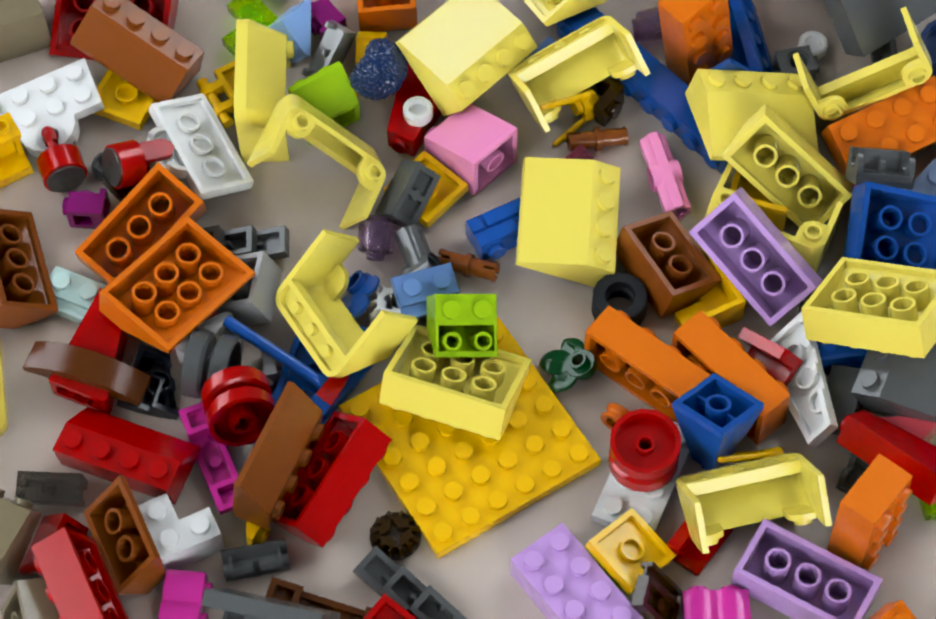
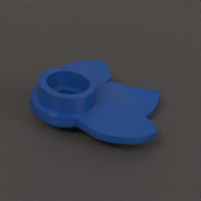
M361 270L356 271L349 277V285L346 290L348 293L341 299L354 319L361 317L368 309L370 295L378 289L380 283L379 277L376 275L371 276L367 272L363 273Z

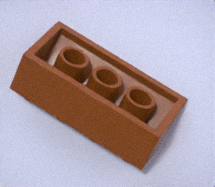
M95 0L70 41L72 46L156 102L175 99L200 71L205 52L129 0Z
M0 209V328L17 329L56 314L58 306L32 212Z
M291 381L287 382L233 487V516L269 530L274 519L280 520L286 506V502L283 501L287 493L291 495L294 493L299 481L297 474L301 467L305 469L309 464L312 456V450L310 449L314 442H320L325 431V425L322 424L323 411Z

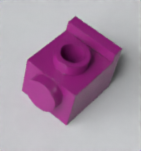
M329 0L311 2V33L314 36L318 35L320 42L327 29L324 27L327 20H334L347 28L346 18Z
M100 188V193H94L89 190H82L80 192L70 191L69 197H64L62 212L63 215H67L70 227L96 229L109 215L111 206L107 189Z

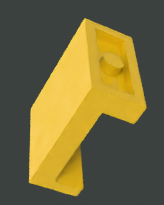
M9 112L0 116V188L34 173L20 141L22 137L21 132Z

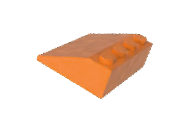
M186 216L99 292V311L121 330L166 353H170L255 276V271L190 217Z

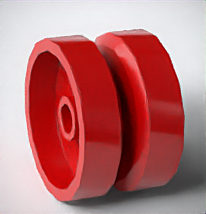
M239 365L228 367L213 374L204 383L200 392L209 432L217 442L226 446L239 447L255 443L276 405L272 397L268 378L262 371L251 366Z
M650 409L630 411L619 418L611 430L608 464L615 479L621 485L639 492L658 490L668 484L678 469L681 436L677 425L667 415Z

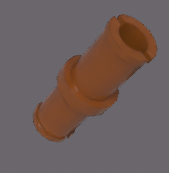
M626 126L603 130L600 127H594L592 131L569 132L566 134L569 152L593 148L595 151H601L603 147L627 146L629 142Z
M442 248L438 252L441 257H437L441 263L451 262L453 271L460 272L463 277L469 278L471 275L491 280L492 282H496L498 278L495 273L499 274L500 263L475 258V255L472 253L463 255Z

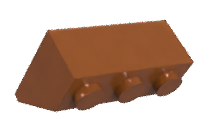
M672 211L625 225L617 237L616 256L628 273L637 277L645 285L648 301L660 318L672 315L691 306L721 281L720 276Z
M119 475L83 513L118 595L149 594L165 578L166 572L125 476Z

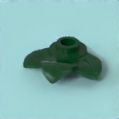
M577 338L564 339L561 344V350L547 352L539 361L540 367L552 375L548 386L553 393L569 390L578 379H589L596 372L597 363L595 355L591 351L585 350L584 343Z

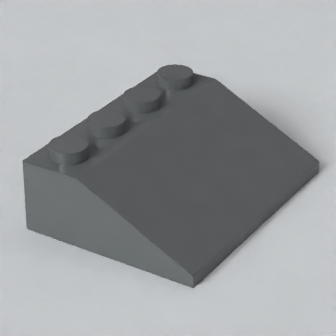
M936 343L924 359L867 350L851 393L866 410L936 422Z

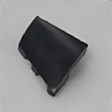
M140 343L130 366L151 376L152 380L140 406L118 400L116 406L149 416L177 420L180 408L176 407L174 396L176 387L175 381L170 374L172 367L170 354Z

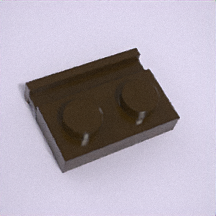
M642 562L641 567L644 569L643 575H638L636 587L631 595V606L645 619H676L680 606L676 600L677 596H682L683 591L654 562Z

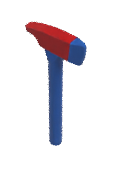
M228 315L222 324L224 327L312 383L318 391L310 399L323 411L322 416H326L342 393L350 375L343 378H332L320 372L318 373Z

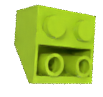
M340 61L324 66L317 73L306 79H300L288 87L289 94L298 95L344 128L361 119L360 103Z
M433 294L426 296L427 330L435 358L498 357L496 294Z

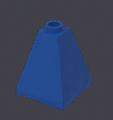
M713 373L675 400L672 408L692 459L699 463L704 470H712L725 464L719 463L717 461L718 457L734 454L763 411L764 403L716 373Z

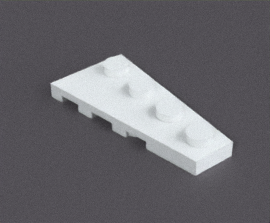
M801 311L771 341L785 347L803 361L787 386L791 394L788 408L808 445L817 447L838 428V423L817 342L806 340Z

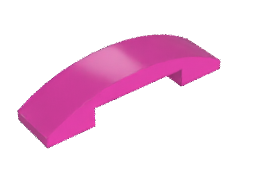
M202 402L179 410L178 412L189 442L201 447L197 462L219 514L222 515L232 511L233 487L238 473L226 445L217 442L211 436Z

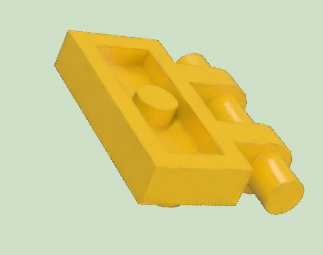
M235 60L214 70L216 81L209 83L206 78H201L196 83L200 89L199 94L203 93L224 128H229L234 123L230 114L234 112ZM225 92L229 99L221 102L218 95Z

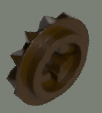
M388 510L385 515L377 517L375 523L370 528L371 545L373 548L377 546L391 560L405 559L411 556L420 545V526L415 524L413 516L405 514L402 510L393 513ZM392 525L397 528L398 532L404 531V533L400 534V545H397L392 536L387 537V535L391 534Z

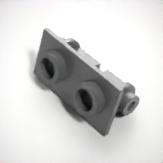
M285 539L221 550L226 582L291 570Z

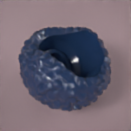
M386 37L370 41L364 51L365 55L360 59L359 63H356V67L353 68L354 71L350 74V85L357 94L364 98H370L371 100L385 99L389 95H394L401 88L403 81L408 76V62L398 46Z

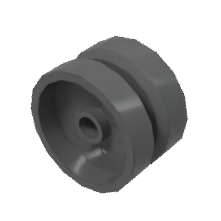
M195 329L188 341L182 365V395L201 399V389L213 374L228 367L241 365L243 354L241 337L222 334L216 340L214 332Z

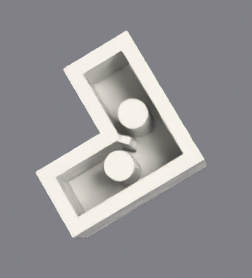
M167 493L138 505L161 557L165 572L167 569L179 570L221 552V550H225L222 534L209 507L178 519Z

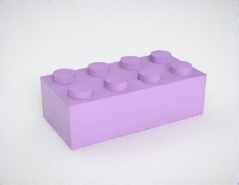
M742 187L688 232L770 327L813 292L823 281Z
M763 519L733 572L731 585H737L740 589L749 590L750 597L792 619H865L878 595L883 579Z
M563 522L510 559L511 576L547 619H644L631 606L629 600Z

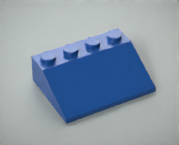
M868 181L854 187L843 257L936 270V196Z

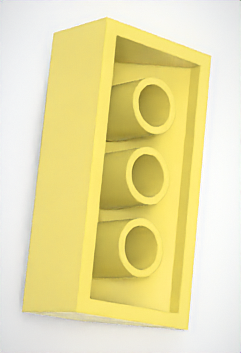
M764 104L743 124L722 154V157L772 203L788 207L787 217L798 227L807 221H817L824 224L831 217L838 201L845 204L852 197V183L847 181L843 174L767 104Z

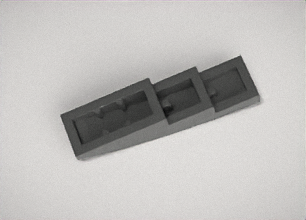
M220 225L203 228L234 255L265 251L272 260L289 257L290 231L285 225L258 231L252 225L223 230Z
M377 546L352 571L379 596L382 597L385 593L417 619H467L430 585L426 587L403 565L399 567Z

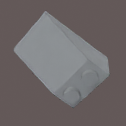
M265 251L235 255L255 271V276L218 308V314L229 311L233 314V318L246 326L270 323L276 303L275 296L280 285L283 270Z

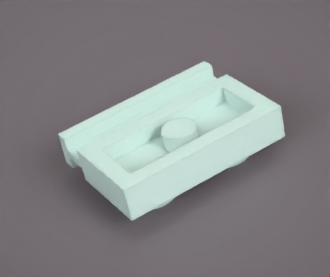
M55 266L49 276L58 306L56 315L79 324L100 288L103 289L107 286L59 266Z

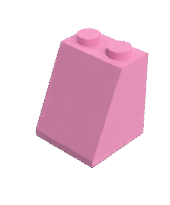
M470 104L463 111L448 115L438 126L431 127L425 134L424 147L427 153L468 183V192L476 196L517 161V128Z

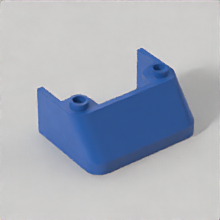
M728 0L733 52L728 59L711 69L775 73L752 0Z

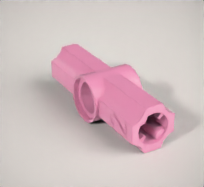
M657 131L648 133L644 138L640 139L639 146L647 165V177L652 192H657L664 213L672 211L678 220L683 219L684 216L691 213V205L683 186L684 180L679 161L673 159L664 134H660Z

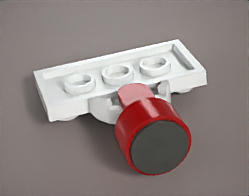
M85 58L0 94V116L8 112L12 116L22 135L20 138L21 144H24L30 154L38 158L37 166L46 189L61 193L79 187L87 178L88 172L79 148L72 145L73 142L78 143L80 133L78 120L105 109L89 64Z
M203 93L150 104L148 112L157 127L148 133L146 142L138 143L135 140H128L109 144L105 147L102 154L104 174L109 184L115 189L136 186L158 162L177 179L185 178L192 191L202 200L252 189L254 183Z

